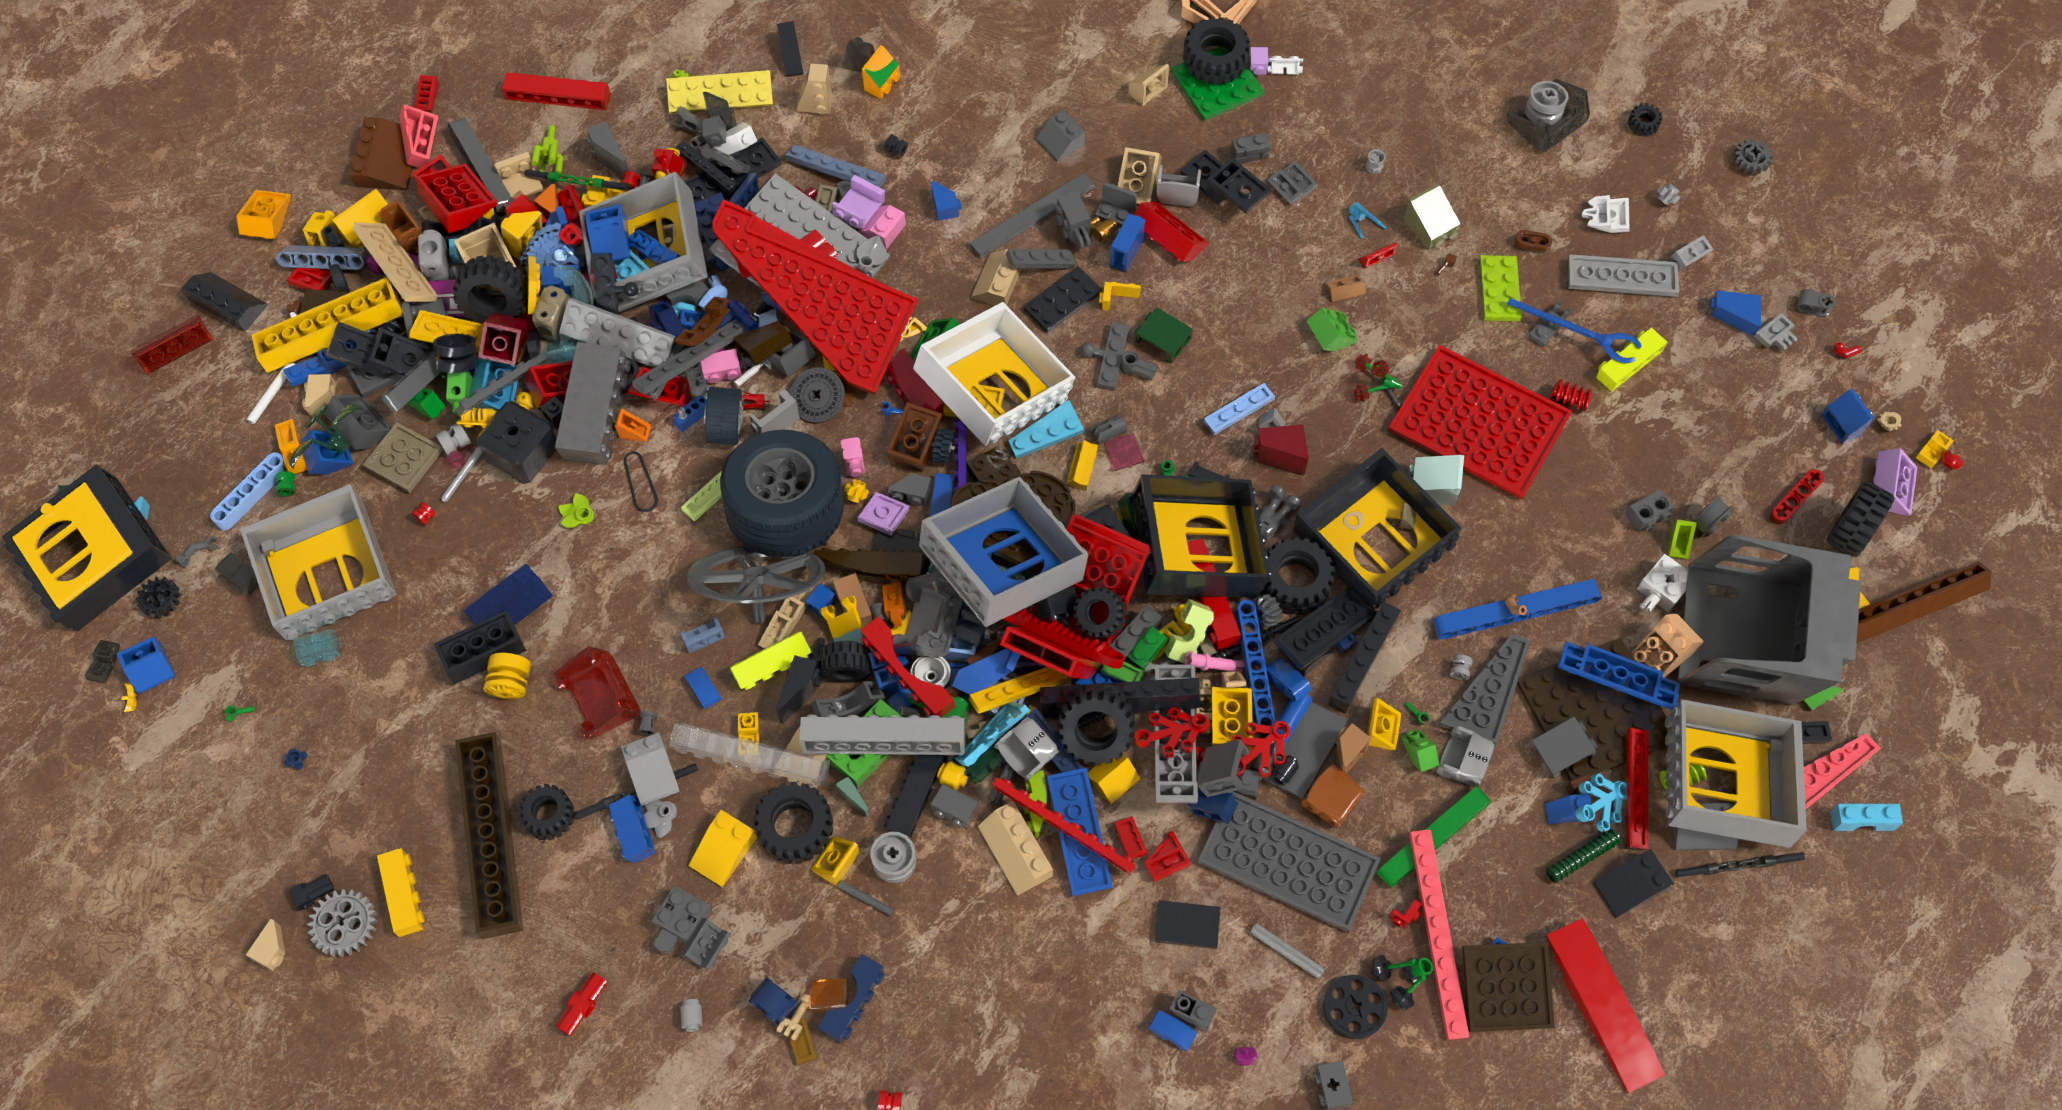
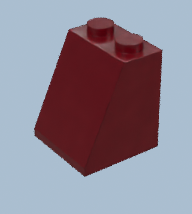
M498 313L490 315L484 321L478 358L515 366L527 340L530 321Z
M1303 424L1258 428L1257 435L1254 436V444L1252 445L1253 456L1256 455L1257 462L1297 475H1305L1309 456Z

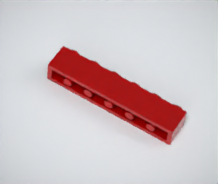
M506 72L502 86L505 100L607 110L611 95L608 83L537 76L534 74Z
M1203 538L1187 542L1190 555L1210 556ZM1192 562L1204 572H1216L1213 563ZM1197 596V602L1210 607L1214 613L1213 621L1207 627L1210 629V640L1212 644L1215 643L1217 650L1240 644L1241 634L1227 598Z

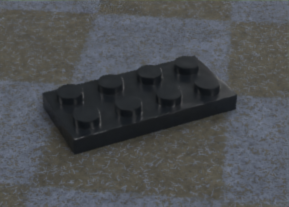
M1077 266L1024 306V311L1048 334L1100 295L1102 289Z

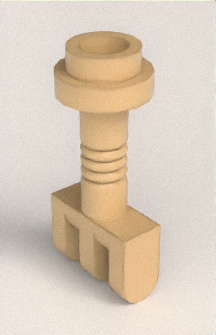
M803 994V996L798 998L799 1006L791 1020L785 1018L782 1023L780 1022L776 1030L777 1032L781 1033L784 1027H787L784 1035L788 1037L793 1030L794 1033L791 1039L796 1041L802 1031V1026L798 1022L806 1009L811 1010L814 1005V999L808 994Z

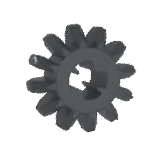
M1270 594L1256 597L1253 603L1256 607L1258 624L1262 628H1267L1279 623V620L1282 618L1280 614L1282 610L1279 608L1280 603L1276 602V597H1271Z

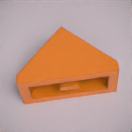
M551 184L534 200L536 207L547 218H549L551 212L556 211V207H559L558 191L555 184Z
M621 408L617 415L615 428L619 438L646 442L651 424Z

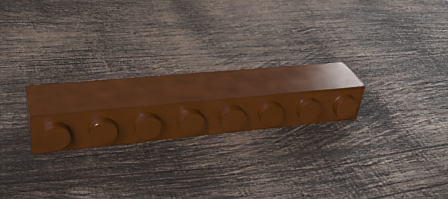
M1978 561L1859 609L1856 643L1990 590L1992 571Z

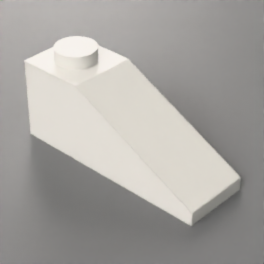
M742 122L726 131V143L712 147L729 155L757 142L751 126ZM706 142L705 144L701 145V146L699 147V149H700V151H701L703 147H710V146H709L708 143Z

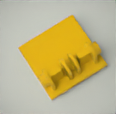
M473 408V410L471 409L463 414L456 423L463 424V427L481 425L482 428H485L497 411L479 408L477 414V408Z

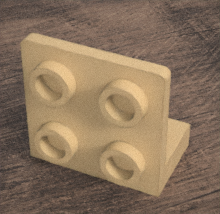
M528 152L495 163L498 175L511 197L519 190L526 197L543 191L539 178L525 176L526 169L535 170L531 164L532 160Z

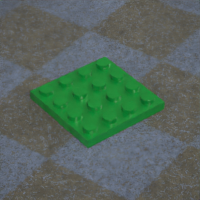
M1220 46L1206 53L1214 56H1223L1230 52ZM1184 62L1171 67L1172 75L1203 121L1264 96L1263 88L1248 67L1244 69L1243 74L1238 76L1237 79L1229 80V83L1226 84L1222 82L1219 85H1214L1211 82L1207 84L1204 83V80L1199 81L1195 78V75L1192 76L1188 72Z

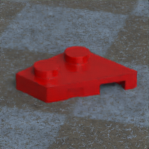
M297 267L288 277L287 282L289 285L305 291L306 289L325 290L332 282V277L329 270Z
M1173 830L1168 833L1165 841L1157 846L1154 854L1150 855L1145 861V867L1153 882L1191 866L1190 860Z

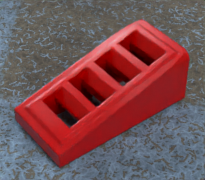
M420 75L414 108L425 112H432L439 88L437 77Z

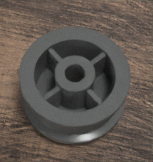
M1720 494L1692 521L1697 523L1696 528L1702 532V537L1706 534L1710 536L1718 528L1716 524L1720 520L1724 522L1732 514L1730 510L1733 506H1727L1720 499Z

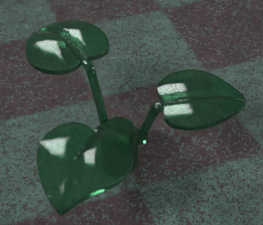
M324 403L320 406L316 413L310 416L304 427L307 429L317 421L331 435L327 440L329 444L313 438L305 440L292 452L289 458L290 466L294 469L297 459L312 443L322 445L330 450L335 449L342 455L350 447L351 443L344 438L345 436L341 434L336 425L346 416L359 409L352 404H348L336 415L328 428L319 419L327 410L328 405Z

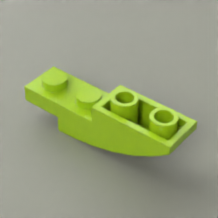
M1042 770L1025 782L1027 793H1030V799L1035 802L1038 799L1046 804V781ZM1023 807L1024 813L1029 814L1030 821H1027L1030 831L1034 832L1035 839L1039 838L1044 820Z

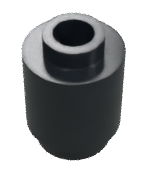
M1291 755L1286 756L1285 762L1282 765H1276L1273 769L1272 780L1281 786L1289 783L1299 769L1298 760Z

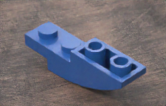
M639 229L632 233L629 238V245L657 266L681 257Z
M352 342L345 343L347 348L355 349V345ZM328 348L317 351L318 356L285 368L283 372L293 387L306 382L308 375L333 374L347 364L327 357Z

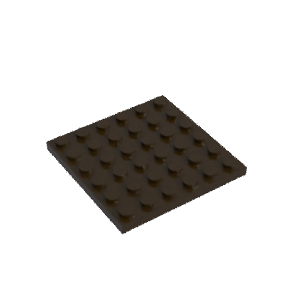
M1622 638L1598 647L1634 661ZM1557 663L1518 678L1517 685L1543 733L1575 717L1577 721L1581 720L1587 730L1585 731L1588 738L1592 737L1597 745L1595 756L1589 755L1564 769L1569 781L1588 774L1591 778L1593 775L1601 774L1626 764L1628 728L1649 731V754L1668 746L1665 745V738L1668 734V728L1665 727L1667 716L1661 706L1562 670L1557 667Z

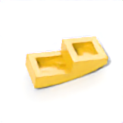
M1937 430L1916 456V459L1932 469L1941 458L1942 452L1949 448L1953 440Z

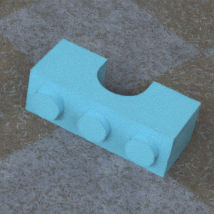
M1838 804L1830 811L1833 831H1854L1856 828L1863 826H1873L1874 831H1894L1903 824L1900 804Z

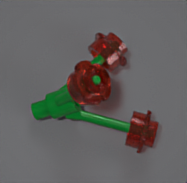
M1360 354L1355 360L1356 369L1364 371L1368 368L1374 376L1376 375L1382 378L1380 386L1370 389L1365 384L1356 386L1354 395L1361 402L1369 399V393L1387 388L1400 389L1402 385L1401 382L1396 381V378L1387 374L1389 367L1385 360L1376 361L1371 366V358L1368 357V354H1364V356Z

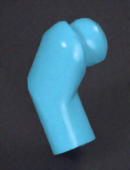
M678 302L670 307L669 316L672 319H677L681 309L695 311L696 306Z

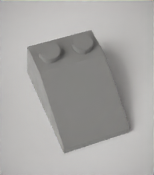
M660 733L621 746L641 806L680 792Z

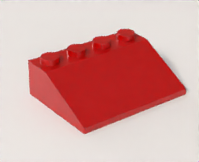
M466 163L416 176L417 195L448 233L468 227L498 204L495 197Z

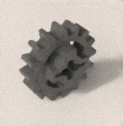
M1753 138L1750 142L1748 139H1745L1744 143L1740 142L1734 151L1733 158L1736 159L1734 163L1740 164L1739 169L1744 168L1745 173L1749 170L1752 175H1754L1755 171L1761 174L1762 170L1767 171L1774 157L1773 154H1770L1772 149H1767L1768 144L1762 145V140L1756 142L1755 138Z

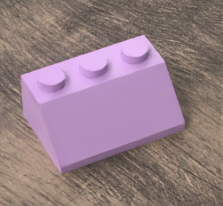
M1901 448L1879 451L1878 459L1875 462L1876 473L1873 477V482L1875 485L1892 493L1895 497L1889 512L1911 516L1917 466Z

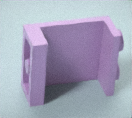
M854 175L851 179V188L840 203H832V214L851 226L863 230L884 203L885 190Z

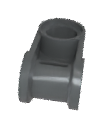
M1804 289L1800 291L1796 309L1801 313L1827 317L1835 306L1836 300L1832 295Z

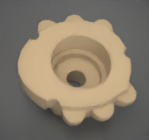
M1884 412L1877 419L1881 427L1887 431L1897 430L1902 426L1900 424L1901 416L1895 412Z
M1358 511L1348 513L1343 519L1345 526L1351 530L1359 529L1363 525L1364 515ZM1356 516L1359 519L1358 525H1349L1348 518Z

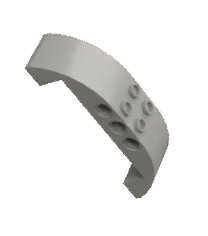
M1155 665V680L1195 678V665ZM1195 708L1179 709V711L1188 715H1195ZM1168 710L1155 711L1161 717L1168 719ZM1182 720L1173 721V722H1176V723H1178V724H1185V723H1186V722H1184V721H1182ZM1161 725L1155 726V731L1166 729V727ZM1190 731L1182 734L1174 748V756L1172 758H1165L1162 755V748L1164 745H1167L1171 736L1155 740L1156 803H1198L1196 739L1193 743L1192 752L1185 753L1181 750V743L1187 739Z

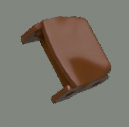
M393 201L384 206L379 212L384 224L387 225L406 253L419 255L418 236L422 234L419 226L400 201Z
M1329 764L1312 786L1308 797H1304L1301 806L1314 817L1338 829L1359 803L1365 790L1344 771L1334 764Z

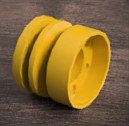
M492 654L488 661L487 670L489 674L485 676L484 691L491 696L502 699L514 700L523 698L528 684L525 679L529 677L531 662L515 654Z

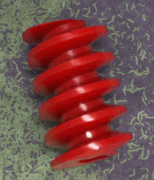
M1559 379L1553 387L1549 400L1556 396L1555 402L1563 399V405L1570 401L1571 408L1574 404H1577V410L1584 406L1585 412L1591 399V390L1588 389L1584 393V387L1581 386L1577 391L1576 384L1570 388V382L1567 381L1563 385V380Z

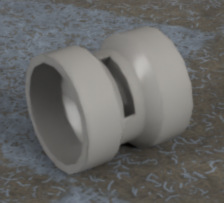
M1374 149L1369 152L1366 162L1368 172L1378 174L1382 171L1386 158L1383 151Z
M1461 654L1454 655L1452 661L1454 666L1450 670V676L1456 680H1469V668L1472 666V658Z

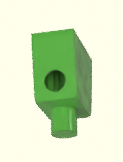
M468 371L448 373L446 398L453 406V415L458 416L455 412L459 406L458 402L466 396L470 397L473 377Z

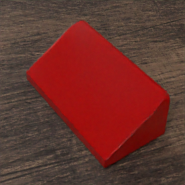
M1397 243L1387 244L1358 258L1364 268H1368L1395 255Z

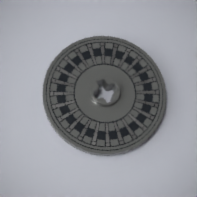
M811 368L796 378L790 395L797 402L801 418L813 423H822L832 419L840 411L845 399V390L842 381L834 372L825 368ZM815 392H820L821 397L819 399L815 398Z

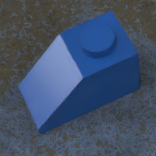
M932 181L931 193L938 221L959 217V210L962 208L960 199H956L955 192Z
M1590 794L1569 795L1544 804L1548 824L1580 821L1576 817V810L1580 806L1592 804Z

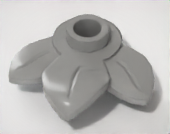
M661 800L645 804L648 812L644 816L648 829L655 828L657 838L664 837L671 830L672 820L677 815L676 805L670 801L662 802ZM668 808L669 812L664 814L665 809Z

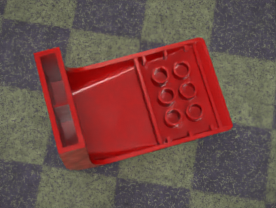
M1072 515L1066 530L1087 551L1088 558L1083 580L1070 587H1075L1077 598L1080 599L1082 597L1080 594L1088 592L1087 589L1101 587L1115 591L1117 595L1123 598L1122 602H1125L1126 607L1124 609L1126 610L1150 552V547L1145 543L1080 515ZM1104 601L1096 603L1092 608L1091 615L1096 624L1104 623L1109 617V607ZM1034 603V606H1033L1031 612L1034 611V610H1036V605H1035V603ZM1074 616L1067 617L1073 630L1078 629L1080 634L1082 631L1081 627L1076 625L1077 619H1074ZM1007 626L1000 642L1001 646L1073 678L1087 680L1097 672L1101 665L1097 661L1021 627ZM1114 636L1098 638L1099 643L1105 641L1106 646L1110 647Z

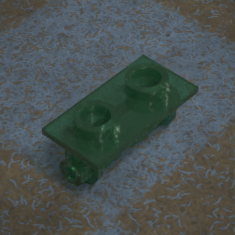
M995 745L989 747L974 764L967 766V770L964 771L967 775H973L970 779L975 784L981 783L990 774L986 769L988 766L994 771L1004 762V758L999 750L994 747Z

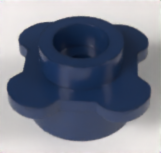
M290 749L286 754L284 765L287 768L295 767L296 770H300L303 768L304 759L308 755L305 751L300 752L296 749Z

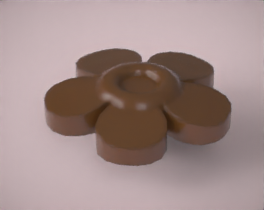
M295 300L293 304L287 305V311L291 312L289 314L290 318L300 314L302 307L300 300Z

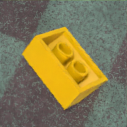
M375 189L332 219L342 240L349 247L364 248L365 245L352 228L354 223L384 224L379 212L388 203L379 191Z
M541 212L514 213L509 218H505L501 223L504 244L509 253L519 261H521L520 257L523 255L531 237L543 227Z
M1212 687V745L1230 742L1236 734L1242 737L1253 738V736H1249L1245 732L1247 724L1252 722V689ZM1248 727L1249 731L1253 732L1252 727Z

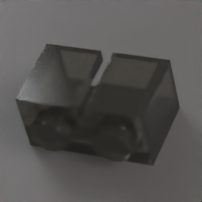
M230 552L214 568L219 574L217 578L224 584L228 582L232 584L231 588L241 595L243 592L249 597L259 586L254 569L247 563L243 564L244 561Z

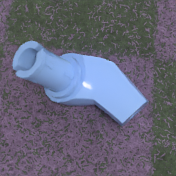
M717 275L708 278L711 289L698 304L704 311H706L705 306L714 296L726 299L728 295L727 288L722 286Z

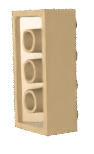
M1014 801L996 809L978 825L981 834L1017 896L1053 877V868Z

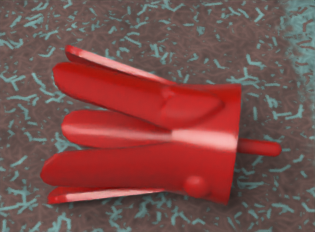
M743 391L745 393L742 395L745 398L744 402L751 403L743 405V410L753 408L764 409L765 402H770L765 401V394H752Z

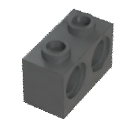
M1659 489L1630 505L1625 515L1640 532L1643 529H1651L1659 520H1667L1675 506L1664 492Z

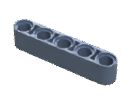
M287 245L277 254L276 260L283 267L329 269L330 265L339 264L341 269L357 270L365 265L369 254L363 248Z

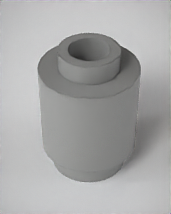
M698 999L682 1001V1006L680 1007L681 1028L686 1029V1032H696L703 1026L702 1005L699 1004Z

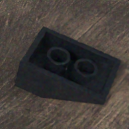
M794 655L776 706L780 723L784 724L815 694L816 688L821 686L823 677L820 674L821 669L816 660Z
M1652 849L1632 858L1593 882L1615 918L1667 892L1674 885Z

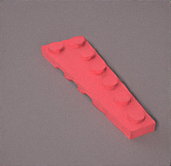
M1867 733L1804 767L1806 809L1881 749Z

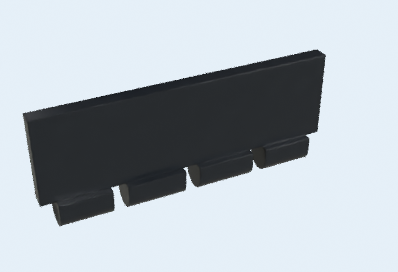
M900 528L898 535L895 530L892 536L878 530L871 551L882 549L886 552H893V550H902L904 552L919 550L923 552L919 547L920 533L914 539L915 532Z

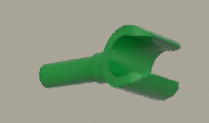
M1410 702L1405 704L1416 716V723L1418 725H1424L1420 718L1421 716L1426 721L1430 720L1428 713H1420Z
M230 705L225 709L224 714H231H228L225 719L233 721L238 714L255 711L254 706L237 709L235 706Z

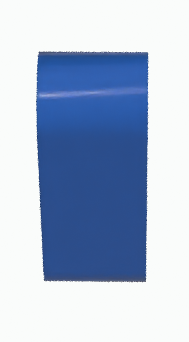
M1277 658L1266 666L1268 681L1292 701L1296 702L1312 691L1307 679L1281 658Z

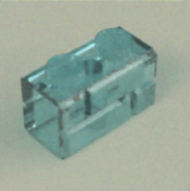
M333 629L293 639L296 659L302 666H313L318 661H332L335 657L341 656L339 639Z

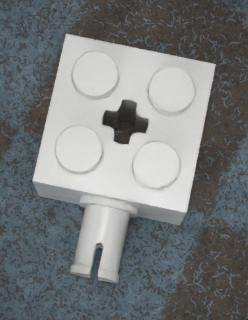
M1664 554L1637 588L1638 591L1647 597L1640 604L1641 610L1643 611L1648 605L1645 613H1651L1652 609L1659 605L1669 613L1686 593L1688 570Z

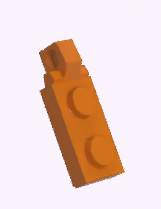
M901 581L882 586L884 611L888 620L891 619L895 628L902 626L901 616L905 615L906 612L903 585Z

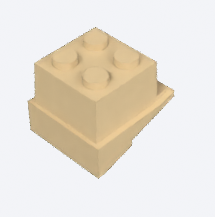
M494 223L454 240L464 263H467L471 258L476 259L477 256L483 255V257H487V255H493L494 258L501 257L506 262L510 261L516 267ZM480 284V285H476V286H477V287L480 286L481 289H482V288H485V287H487V286H489V285H488V284Z

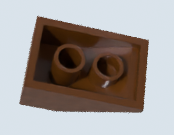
M907 402L887 449L888 459L924 471L932 451V444L935 441L942 414Z

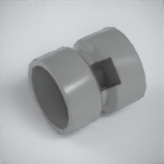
M456 423L449 427V431L443 430L435 434L447 456L456 452L457 447L463 448L471 443L461 424Z

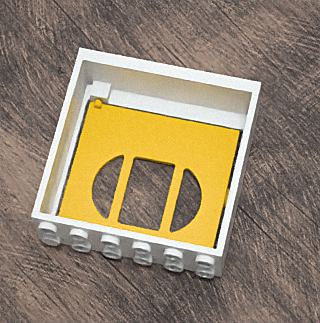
M1004 302L922 344L913 367L917 374L985 446L990 443H996L1002 436L1010 435L1014 429L1022 428L1028 421L1036 420L1045 411L1049 412L1054 406L1066 402L1068 399L1067 395L1073 388L1072 384L1075 380V376ZM1002 371L1013 373L1023 379L1029 388L1030 398H1027ZM994 374L997 375L1022 404L1005 412L979 385V382ZM971 388H974L998 415L989 414L973 397Z

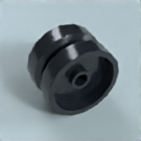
M447 334L434 339L433 347L434 352L437 354L435 355V367L437 370L447 373H460L477 367V355L474 352L476 350V340L473 336L467 334Z

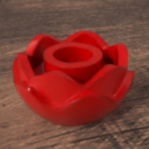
M1950 450L1943 451L1941 454V463L1947 468L1958 470L1963 467L1964 461L1960 460L1959 455L1952 454Z

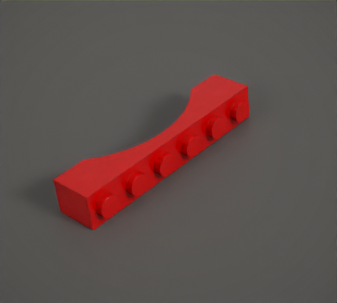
M879 616L860 630L862 643L867 648L871 647L874 650L873 654L879 662L883 661L887 665L885 668L892 676L896 675L898 677L900 686L912 693L910 696L916 704H922L924 707L923 711L928 717L936 715L943 718L956 707L954 699L941 685L922 681L910 674L902 666L894 652L892 631Z

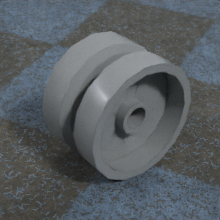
M1552 81L1536 83L1531 88L1525 106L1526 116L1532 122L1542 126L1557 124L1561 120L1567 104L1568 92L1564 87Z
M888 832L882 834L874 841L870 857L874 872L880 879L888 883H899L905 881L913 874L916 868L917 857L913 842L908 836L900 832Z

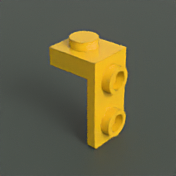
M1105 282L1104 292H1100L1099 303H1102V310L1109 311L1111 295L1140 298L1141 286L1132 283Z

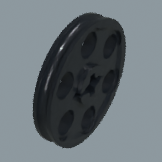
M1346 975L1337 979L1329 987L1324 998L1323 1008L1326 1020L1338 1034L1346 1038L1364 1039L1372 1036L1382 1027L1387 1017L1388 1004L1383 990L1376 982L1362 975ZM1359 981L1362 984V990L1354 991L1351 983ZM1340 989L1343 991L1344 997L1340 1000L1335 999L1332 991ZM1370 994H1377L1380 997V1002L1372 1004L1369 1001ZM1353 1002L1356 1005L1360 1004L1359 1012L1356 1009H1351ZM1335 1009L1341 1011L1342 1019L1334 1020L1331 1016V1011ZM1375 1014L1379 1019V1023L1376 1025L1370 1024L1367 1020L1368 1015ZM1351 1022L1359 1024L1360 1031L1358 1033H1352L1349 1030Z

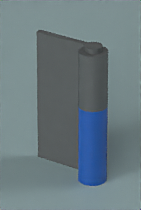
M1308 694L1296 702L1290 699L1278 721H1283L1290 727V735L1284 740L1285 756L1291 755L1296 758L1299 769L1285 786H1281L1272 780V771L1276 766L1273 762V756L1276 753L1275 740L1270 745L1269 766L1271 767V773L1266 778L1260 776V780L1263 779L1301 799H1304L1334 747L1338 734L1348 722L1347 719L1312 703V698ZM1281 729L1276 730L1278 734H1283ZM1261 753L1255 758L1250 771L1258 772L1261 766ZM1276 756V759L1279 761L1281 756ZM1262 768V769H1261V771H1262L1263 773H1265V774L1268 773V770H1267V769H1265V768Z

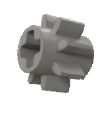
M1671 183L1667 186L1662 184L1657 190L1660 194L1658 198L1666 205L1670 203L1675 204L1680 199V196H1678L1680 190Z

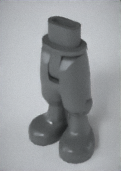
M1273 485L1269 489L1271 502L1269 506H1265L1260 510L1258 516L1261 520V533L1265 539L1264 544L1285 524V516L1291 511L1298 510L1302 505V502L1294 495H1288L1286 498L1285 491L1277 485ZM1286 498V500L1284 501V504H1283L1282 508L1280 509V511H1279L1278 513L1274 514V513H1275V510L1277 509V507H1278V506L1283 502V500Z

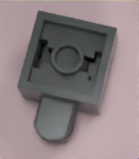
M1078 191L1057 197V205H1055L1057 215H1055L1057 224L1062 227L1064 239H1068L1070 245L1077 243L1079 249H1083L1084 245L1086 247L1091 246V217Z
M673 886L652 919L654 926L660 930L654 940L656 949L662 954H669L678 940L687 945L702 919H708L711 915L712 909L710 905Z

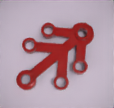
M1173 707L1168 710V719L1161 717L1158 713H1151L1149 715V724L1151 726L1161 725L1166 727V729L1152 733L1145 729L1137 730L1134 735V741L1137 746L1144 748L1151 741L1171 736L1167 745H1164L1162 748V755L1165 758H1172L1174 756V748L1184 732L1190 731L1187 739L1181 743V750L1185 753H1190L1193 751V743L1198 734L1209 729L1210 721L1204 714L1198 713L1191 716ZM1182 720V721H1184V722H1186V723H1185V724H1178V723L1173 722V721Z
M1276 721L1272 726L1257 725L1254 722L1247 724L1245 728L1247 735L1254 736L1256 733L1269 734L1265 739L1242 737L1238 734L1232 737L1231 741L1240 739L1245 746H1255L1250 750L1249 755L1243 756L1240 759L1238 766L1240 770L1237 771V776H1240L1244 772L1246 765L1261 753V766L1258 769V774L1262 778L1268 777L1271 773V767L1269 766L1270 745L1275 740L1276 753L1273 756V762L1276 765H1282L1285 762L1284 740L1290 735V727L1283 721ZM1248 727H1254L1255 731H1249ZM1281 729L1283 734H1278L1276 730ZM1276 756H1281L1283 760L1278 761ZM1262 768L1267 769V770H1268V773H1267V774L1263 773V772L1261 771V769H1262Z

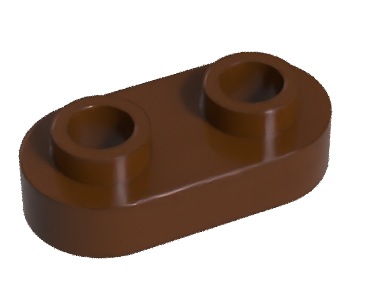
M1521 230L1517 233L1515 243L1522 249L1546 252L1552 245V238L1545 233Z

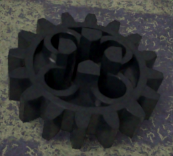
M155 577L153 582L148 579V585L142 584L143 590L137 591L140 596L136 598V601L139 603L137 605L138 608L145 615L149 614L151 618H154L155 615L162 618L163 613L170 615L169 610H176L174 605L180 604V601L177 599L181 597L180 588L173 580H168L166 577H163L161 580Z

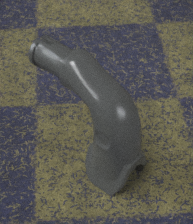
M680 106L676 112L681 118L675 119L673 125L683 127L695 133V137L690 140L689 146L693 149H698L706 143V140L703 138V120L692 114L688 109Z

